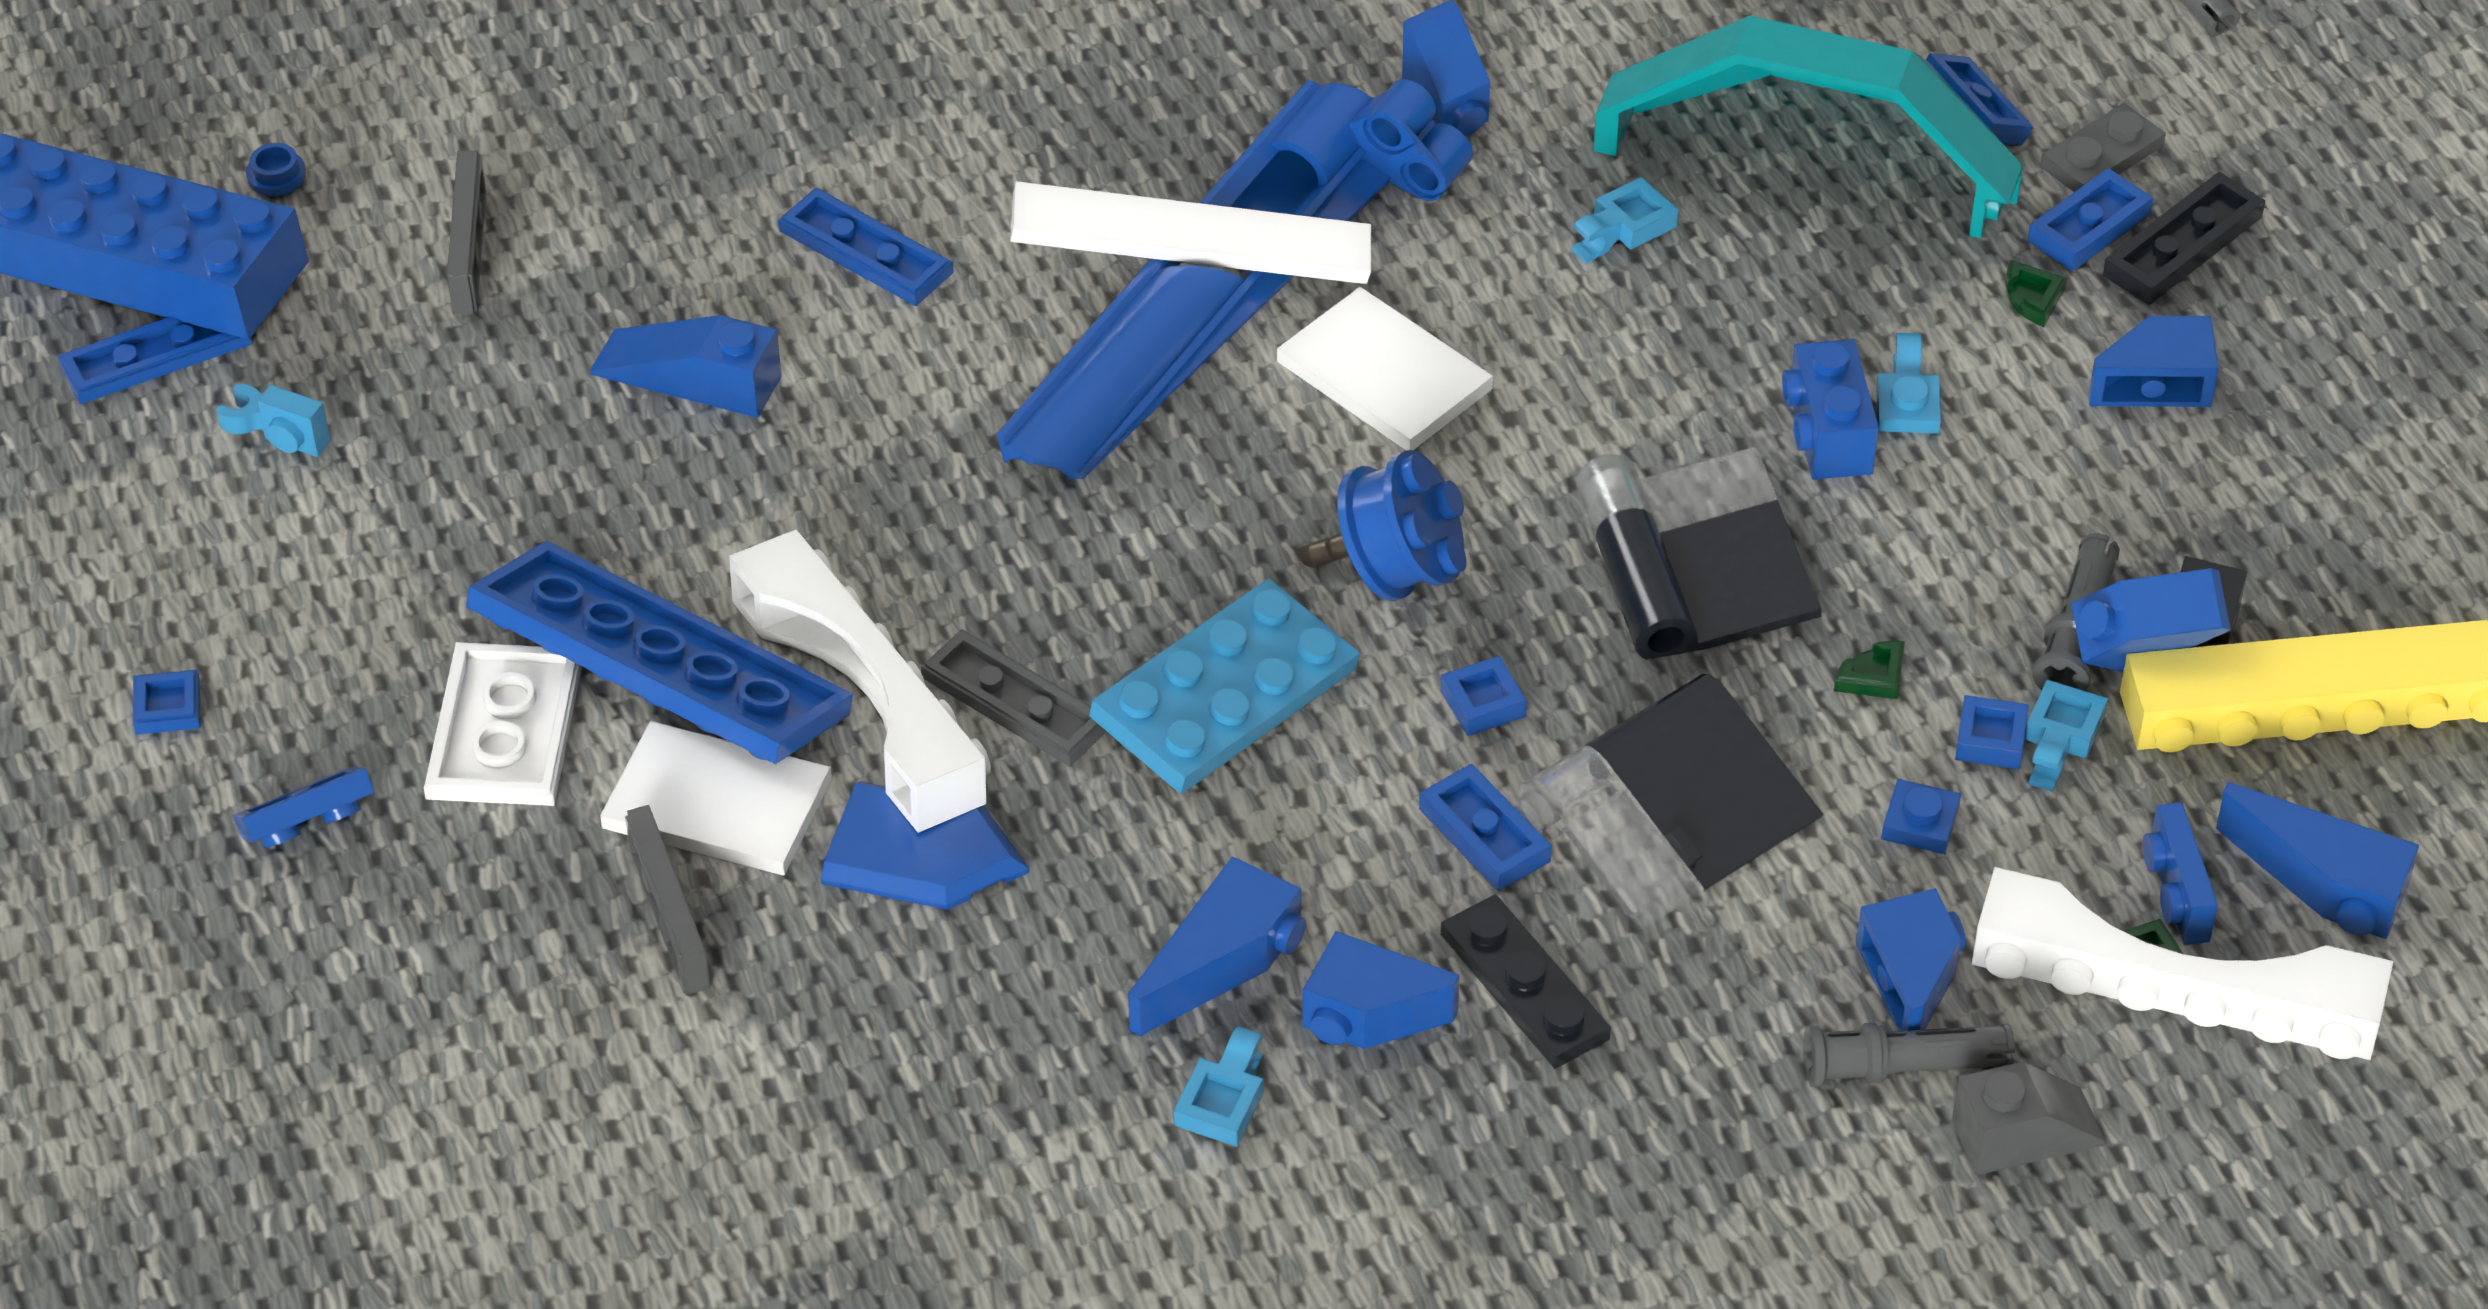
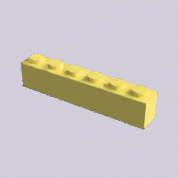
M2488 620L2129 653L2126 655L2120 695L2137 750L2158 748L2163 752L2169 753L2181 751L2189 745L2222 742L2227 746H2241L2253 739L2285 736L2290 740H2304L2316 733L2348 730L2353 734H2367L2379 727L2411 724L2416 728H2430L2442 721L2474 718L2479 722H2488Z

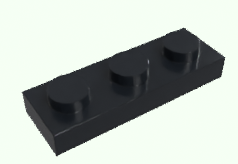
M2217 172L2105 258L2103 276L2147 305H2150L2263 217L2266 200L2221 172Z
M1496 894L1441 922L1440 935L1554 1069L1610 1040L1611 1027Z

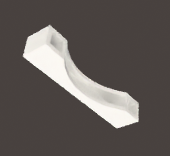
M793 530L729 556L732 602L758 635L764 640L791 646L822 659L848 676L869 697L883 719L887 731L884 744L886 794L918 833L986 804V775L990 773L991 767L983 745L976 738L969 739L959 727L950 705L944 699L937 700L925 686L923 676L917 665L913 661L906 662L894 648L887 629L881 623L874 624L863 611L859 597L854 589L850 586L844 587L832 573L826 556L820 549L813 550L797 530Z
M1994 867L1977 927L1972 965L1987 968L1993 975L2004 979H2014L2022 976L2051 983L2061 992L2071 995H2080L2088 992L2118 999L2124 1006L2133 1010L2146 1011L2155 1008L2184 1015L2194 1024L2204 1027L2222 1024L2251 1031L2259 1039L2270 1043H2281L2288 1040L2317 1047L2326 1055L2337 1059H2349L2355 1056L2371 1060L2393 961L2327 945L2298 955L2260 961L2216 960L2184 955L2146 943L2111 926L2082 905L2060 882Z

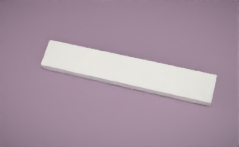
M1015 182L1010 242L1367 284L1371 273V224Z

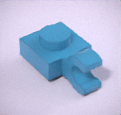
M1640 177L1596 198L1594 214L1586 215L1574 223V229L1585 239L1573 245L1571 251L1587 264L1609 252L1613 244L1618 240L1631 250L1677 227L1679 210L1646 180Z
M1896 333V354L1893 355L1894 373H1878L1876 384L1878 431L1939 433L1941 424L1939 375L1921 374V334Z
M236 384L233 387L236 406L240 407V409H231L223 405H219L216 409L219 426L224 431L231 434H245L253 430H263L265 439L269 440L279 450L287 453L299 450L319 457L331 441L323 402L271 384L264 393L247 384Z
M2046 680L2027 722L2024 740L2038 744L2032 763H2035V767L2029 778L2028 785L2053 792L2068 753L2087 759L2105 717L2108 698Z
M1237 1026L1229 1039L1219 1064L1199 1058L1173 1110L1174 1126L1238 1147L1264 1094L1263 1078L1254 1076L1263 1059V1054L1256 1052L1262 1041V1034Z

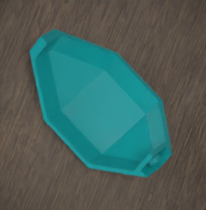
M1747 16L1612 74L1596 111L1594 151L1616 156L1633 114L1770 75L1897 103L1976 183L1969 236L1981 238L1987 219L1999 220L2003 203L2009 205L2010 203H2018L2023 165L1930 62L1911 50L1755 16Z

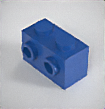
M1855 339L1794 344L1792 370H1784L1782 373V391L1786 407L1793 406L1794 408L1793 432L1797 451H1805L1812 480L1873 474L1879 427Z

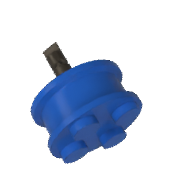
M1406 450L1392 456L1386 468L1376 470L1369 466H1360L1346 472L1340 482L1337 498L1341 533L1333 535L1331 538L1327 537L1296 548L1303 564L1312 568L1350 557L1357 573L1373 593L1386 601H1396L1410 595L1417 583L1425 581L1430 585L1442 586L1453 582L1460 572L1465 570L1467 561L1460 516H1462L1464 511L1463 498L1456 484L1450 480L1445 481L1427 457L1417 451Z

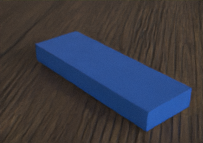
M817 187L778 220L779 231L914 306L922 302L954 273L953 261Z
M168 317L58 355V360L79 404H83L249 346L252 342L251 338L245 339L181 322L180 319Z

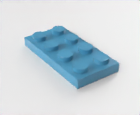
M1268 578L1094 698L1089 717L1177 792L1183 794L1356 669L1360 653Z

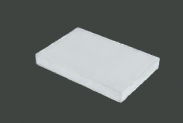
M1362 287L1350 293L1277 348V362L1405 450L1416 449L1493 389V376Z
M456 642L424 785L425 798L428 800L555 806L582 666L561 655L552 654L542 646Z
M650 721L600 815L601 825L603 829L628 835L625 821L627 810L649 805L664 845L785 876L832 780L831 767L791 756L786 757L775 765L767 760L754 757L748 750L728 740Z

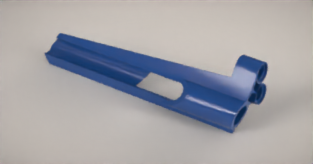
M1307 80L1199 203L1351 221L1389 183L1426 201L1437 200L1471 162L1473 150L1469 140L1461 131L1444 123L1436 124L1432 120L1436 114L1434 99L1424 87L1412 80H1397L1386 92L1374 98L1360 89L1346 84L1328 83L1320 86L1315 81ZM1150 258L997 432L1003 461L1007 463L1009 460L1018 459L1028 464L1058 469L1064 472L1068 479H1084L1278 293L1294 275L1244 270L1238 276L1220 269L1190 265L1179 266L1182 262Z

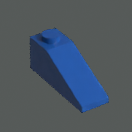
M722 315L614 329L591 367L590 374L758 418L782 377L777 329Z
M2227 782L2224 789L2216 829L2322 918L2338 923L2342 929L2351 934H2372L2384 939L2388 938L2410 883L2419 848L2418 844L2231 782Z
M1231 857L1128 993L1129 1031L1142 1036L1268 971L1281 952L1287 955L1292 954L1299 945L1306 927V920L1301 917V888L1235 857Z

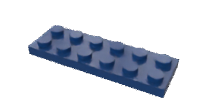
M549 541L543 542L469 586L466 608L490 619L495 625L504 629H510L541 645L546 651L561 655L592 671L597 677L612 681L640 695L648 703L663 707L695 723L701 730L716 734L748 750L754 757L767 760L775 765L850 715L853 693Z

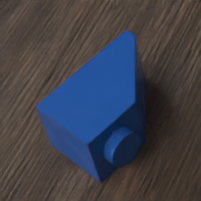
M1448 0L1403 22L1402 79L1412 80L1429 92L1436 105V114L1432 118L1436 124L1444 123L1453 126L1461 131L1464 136L1473 134L1483 123L1489 121L1490 80L1459 6L1453 0Z
M2150 315L2094 359L2088 395L2089 406L2211 407L2219 369L2211 316Z
M2212 568L2121 580L2071 603L2082 663L2119 672L2124 671L2126 655L2129 653L2192 648L2231 630L2219 570Z
M1936 888L1862 906L1860 909L1856 946L1898 1031H1914L1927 1028L1955 977L1959 951L1965 948V933L1961 920L1956 912L1947 911Z
M1335 931L1303 988L1302 1027L1310 1029L1316 1037L1328 1044L1341 1045L1346 1042L1366 1049L1453 1022L1458 1013L1460 975Z

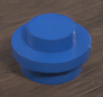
M269 143L260 146L251 154L250 162L246 168V177L250 188L255 192L265 196H281L293 192L301 186L306 177L304 161L291 146L283 143Z

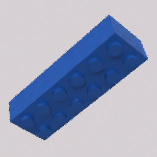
M0 133V273L154 315L166 318L174 317L180 319L181 322L250 339L309 262L295 208Z

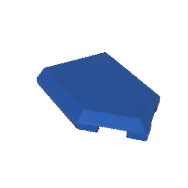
M859 781L854 785L824 859L821 884L948 910L970 900L971 894L1002 880L1005 883L1029 873V868L985 806H980L918 833L886 794V786Z

